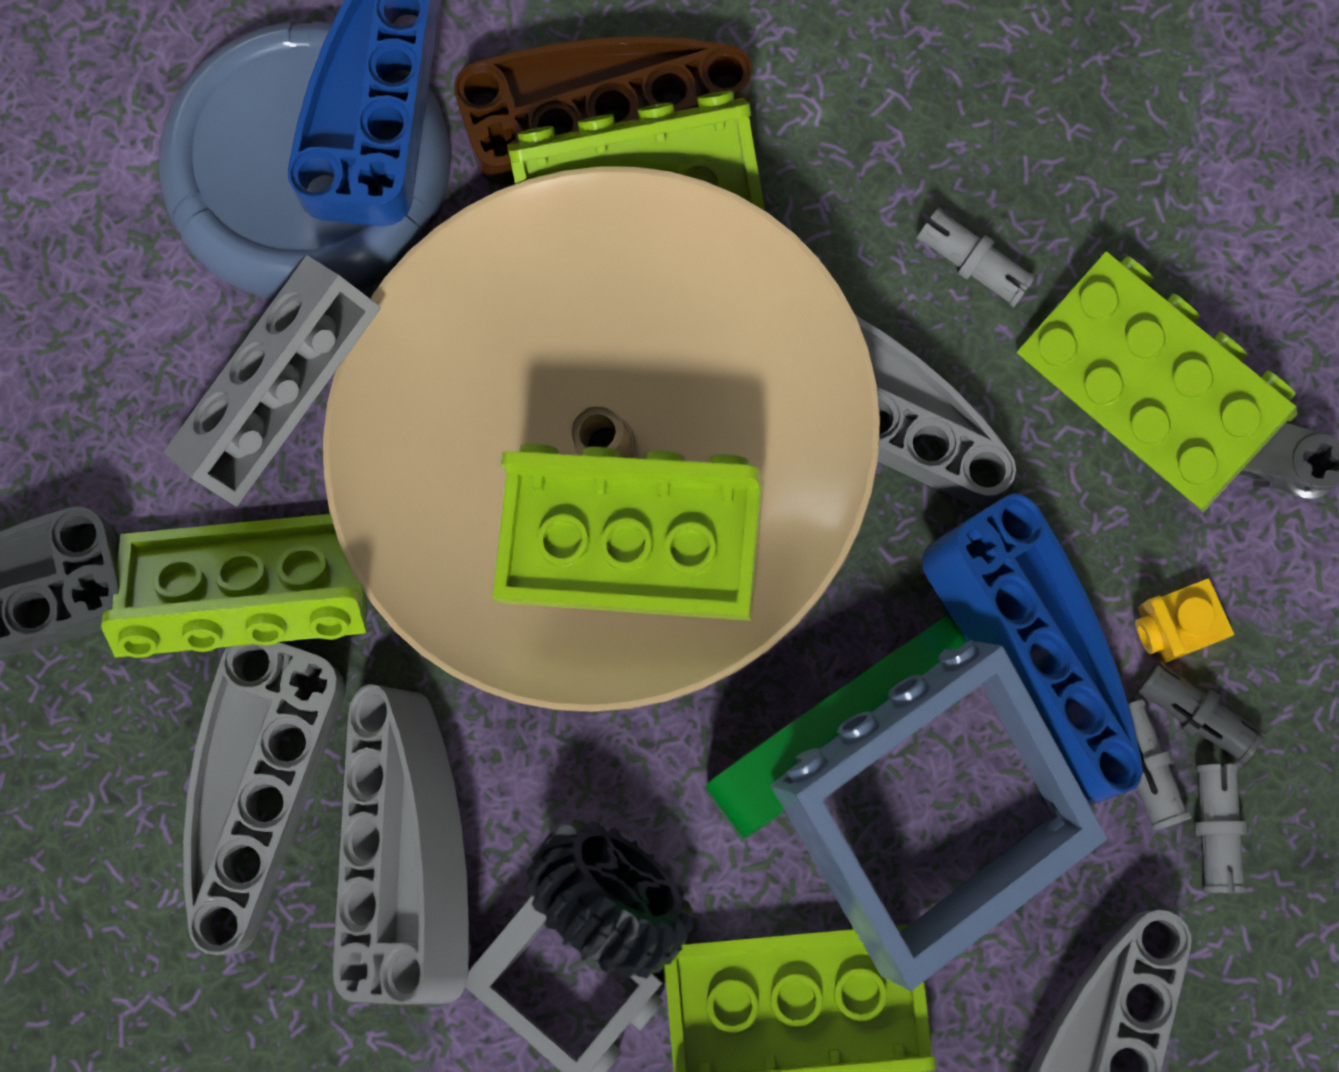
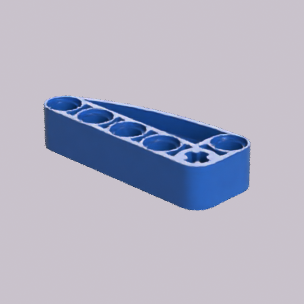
M344 0L324 40L308 82L296 125L288 166V181L303 210L311 217L325 221L390 226L402 221L409 213L413 199L440 0ZM403 15L418 17L408 26L399 27L392 25L397 18ZM395 70L410 72L408 77L399 83L384 81L387 75ZM396 125L402 127L400 134L391 140L376 139L377 133L386 126ZM320 176L334 177L332 184L321 192L307 190L309 184ZM380 184H390L391 188L383 187V195H371V191L379 193Z
M1020 494L1005 496L931 542L923 553V570L967 642L972 640L1003 646L1087 802L1092 806L1134 790L1141 781L1142 763L1133 719L1122 681L1104 632L1065 551L1040 509L1031 499Z

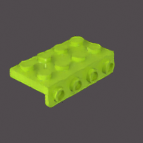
M721 91L697 97L699 107L675 111L674 105L671 102L637 109L639 119L615 123L613 114L582 119L578 121L579 131L555 135L553 126L529 129L518 133L519 143L508 145L515 184L565 170L600 166L640 167L674 172L706 181L739 195L765 211L749 116H751L750 104L744 98L734 100L733 91Z
M1106 251L1016 353L1194 506L1204 512L1286 422L1290 423L1298 415L1297 407L1290 402L1296 393L1271 371L1267 370L1260 377L1246 366L1242 361L1248 354L1229 336L1219 331L1212 338L1195 323L1201 317L1200 314L1181 297L1172 293L1166 300L1149 286L1154 277L1133 258L1126 256L1120 263Z
M537 443L520 445L519 452H502L501 467L506 472L492 599L502 604L752 621L764 485L759 468L749 465L747 458L731 454L712 455L710 463L684 461L685 457L682 454L671 451H649L646 453V459L621 458L619 451L610 448L587 447L583 449L582 455L558 454V449L555 447Z
M331 514L120 534L117 560L118 594H114L112 609L102 614L101 622L102 631L115 658H145L153 654L190 650L207 652L221 647L252 644L269 646L283 641L314 638L337 639L345 635L366 634L367 595L363 591V584L358 583L339 544Z
M910 924L895 926L898 932H901ZM854 929L686 944L682 946L681 952L670 965L666 964L664 966L673 1072H925L937 1070L936 1058L932 1055L924 982L912 991H909L882 977Z

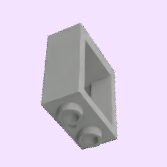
M531 896L468 971L465 988L561 1072H607L623 1052L613 1044L629 1023L640 1031L663 1004L664 1000L655 993L663 982L653 973L647 979L638 977L635 974L631 976L639 984L638 988L579 1059L575 1058L494 987L545 927L546 916L535 911L531 905L534 897Z

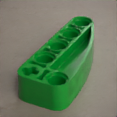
M950 614L841 687L704 786L705 793L740 842L745 841L785 812L770 785L798 764L795 759L796 756L811 749H821L839 736L837 730L846 720L862 712L874 711L890 699L888 693L896 684L915 675H924L940 663L938 657L945 649L956 650L967 642Z

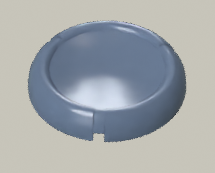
M321 21L297 24L295 22H284L259 28L230 41L204 60L190 75L172 103L163 126L159 144L158 172L163 201L173 226L175 225L181 234L182 241L187 249L210 272L236 288L264 298H276L306 255L340 275L358 290L379 281L396 266L411 248L425 237L422 231L431 217L435 220L437 219L447 194L451 170L450 138L441 107L428 85L413 199L409 213L403 220L390 226H374L320 220L311 217L303 210L288 181V166L296 125L308 82L324 40L333 23ZM395 70L389 73L384 81L399 83L405 80L410 72ZM396 125L386 126L377 133L376 139L391 140L400 134L402 127ZM320 176L309 184L307 190L321 192L332 184L334 177ZM380 184L379 193L371 191V195H383V187L391 188L390 184Z

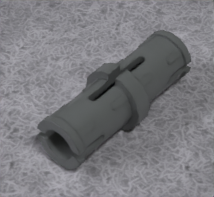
M1161 660L1156 662L1137 690L1138 694L1146 697L1182 722V730L1191 736L1198 733L1220 747L1242 765L1252 757L1263 741V736L1266 734L1265 731L1244 720L1220 703L1221 696L1211 689L1204 692L1178 675Z

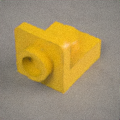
M1209 578L1161 597L1158 595L1148 599L1138 607L1142 618L1135 621L1137 634L1145 650L1149 654L1157 652L1160 660L1164 663L1235 635Z

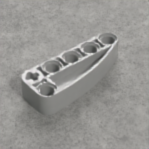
M856 316L870 353L877 384L879 414L886 419L889 427L888 431L879 435L878 462L969 505L986 507L999 501L1014 481L1016 473L1015 460L1006 446L984 418L946 380L886 333ZM925 437L934 439L942 447L944 457L937 461L923 460L914 451L913 442ZM978 463L991 466L998 475L999 484L990 488L977 485L970 477L969 467Z
M280 642L269 646L252 644L232 646L225 649L207 699L195 746L185 813L183 884L190 938L195 946L206 954L233 955L240 953L249 947L256 937L345 697L346 685L344 677L335 666L318 655ZM266 652L270 661L266 674L259 680L246 681L243 674V666L247 658L253 653ZM321 671L319 678L327 683L324 693L313 692L309 700L305 701L308 693L300 689L304 678L314 680L318 672ZM300 729L305 734L306 739L303 753L295 760L283 761L279 755V741L288 731ZM278 788L284 801L283 809L275 819L263 822L257 814V800L266 790ZM252 847L260 856V870L255 878L243 883L235 875L234 862L240 852ZM224 908H228L236 916L238 927L233 939L226 944H221L213 936L211 925L216 913Z
M369 684L363 686L355 693L350 702L348 712L333 957L334 985L339 995L350 1002L399 1005L453 1003L464 991L468 977L469 918L462 825L445 744L430 702L422 693Z
M1164 910L1144 911L1135 914L1099 951L1072 988L1051 1023L1028 1072H1110V1061L1113 1055L1118 1050L1126 1047L1136 1056L1138 1061L1137 1072H1161L1191 950V934L1188 925L1180 916ZM1153 921L1161 924L1169 937L1165 953L1158 958L1149 955L1142 944V933L1145 927ZM1142 984L1152 994L1153 1009L1145 1019L1137 1021L1128 1013L1126 997L1135 985Z

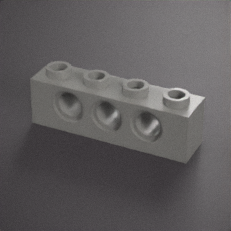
M306 255L163 451V454L191 479L237 507L380 311L381 307L340 275Z

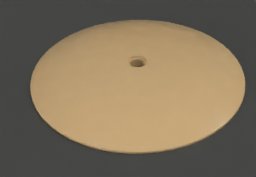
M609 166L565 170L525 180L498 190L465 207L434 228L411 248L386 275L370 298L381 307L380 311L334 373L327 402L323 434L324 480L329 511L337 538L353 575L358 583L363 584V591L393 630L422 656L450 675L484 692L520 704L562 711L601 712L627 710L670 701L701 690L739 671L767 652L790 632L823 596L849 554L860 531L872 495L878 463L880 435L877 384L870 353L858 320L840 286L820 259L796 234L768 212L735 193L706 181L674 172L640 167ZM610 428L614 429L616 433L614 440L606 448L619 451L621 458L646 459V453L655 450L682 454L685 457L684 461L710 463V457L716 454H731L747 458L749 465L759 468L764 481L752 621L497 603L492 599L506 481V472L501 467L502 452H519L520 445L537 443L557 448L558 454L582 455L583 449L588 447L589 439L593 433L599 429Z

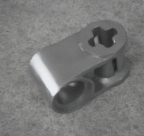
M1285 423L1238 475L1252 479V486L1271 488L1303 499L1313 500L1323 497L1339 483V439L1331 435ZM1311 456L1319 459L1318 469L1325 472L1320 478L1311 475L1312 465L1306 462Z

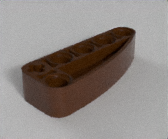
M605 37L561 42L518 50L473 62L463 67L457 74L454 90L461 118L480 173L488 181L503 185L515 182L509 152L504 156L495 157L493 146L505 143L508 150L509 144L519 143V132L546 126H561L575 132L579 131V120L600 116L612 109L621 110L628 115L621 122L639 119L637 109L660 104L655 99L666 92L677 93L684 98L680 103L674 105L675 111L699 107L697 97L721 91H733L734 100L744 98L749 102L753 71L748 55L740 48L728 44L672 37ZM729 75L736 78L739 83L732 88L724 89L717 87L711 81L718 76ZM488 91L497 95L493 102L487 105L479 106L470 102L480 92Z

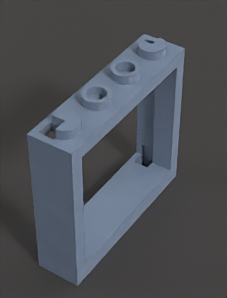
M969 640L956 650L945 649L938 657L940 662L938 665L924 675H915L896 684L888 693L889 700L872 712H862L846 720L837 730L839 736L821 749H811L796 756L795 759L798 764L770 785L880 975L909 991L919 986L1108 839L1001 645ZM979 685H982L1053 816L901 932H898L824 804L823 799Z

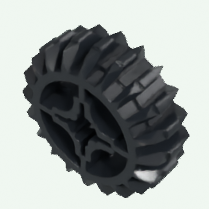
M574 820L570 825L561 824L554 833H550L532 856V863L526 870L529 879L525 887L529 894L534 897L531 905L535 911L546 916L544 923L546 928L556 930L563 938V945H571L578 950L582 960L590 958L596 961L602 971L608 972L614 968L620 976L627 979L634 974L647 979L653 972L659 973L666 964L670 965L681 952L683 944L688 939V933L694 926L690 918L693 909L689 902L683 898L685 894L683 887L671 880V870L662 868L654 860L655 854H647L639 848L637 840L628 841L621 836L617 829L606 831L599 823L593 821L588 825Z

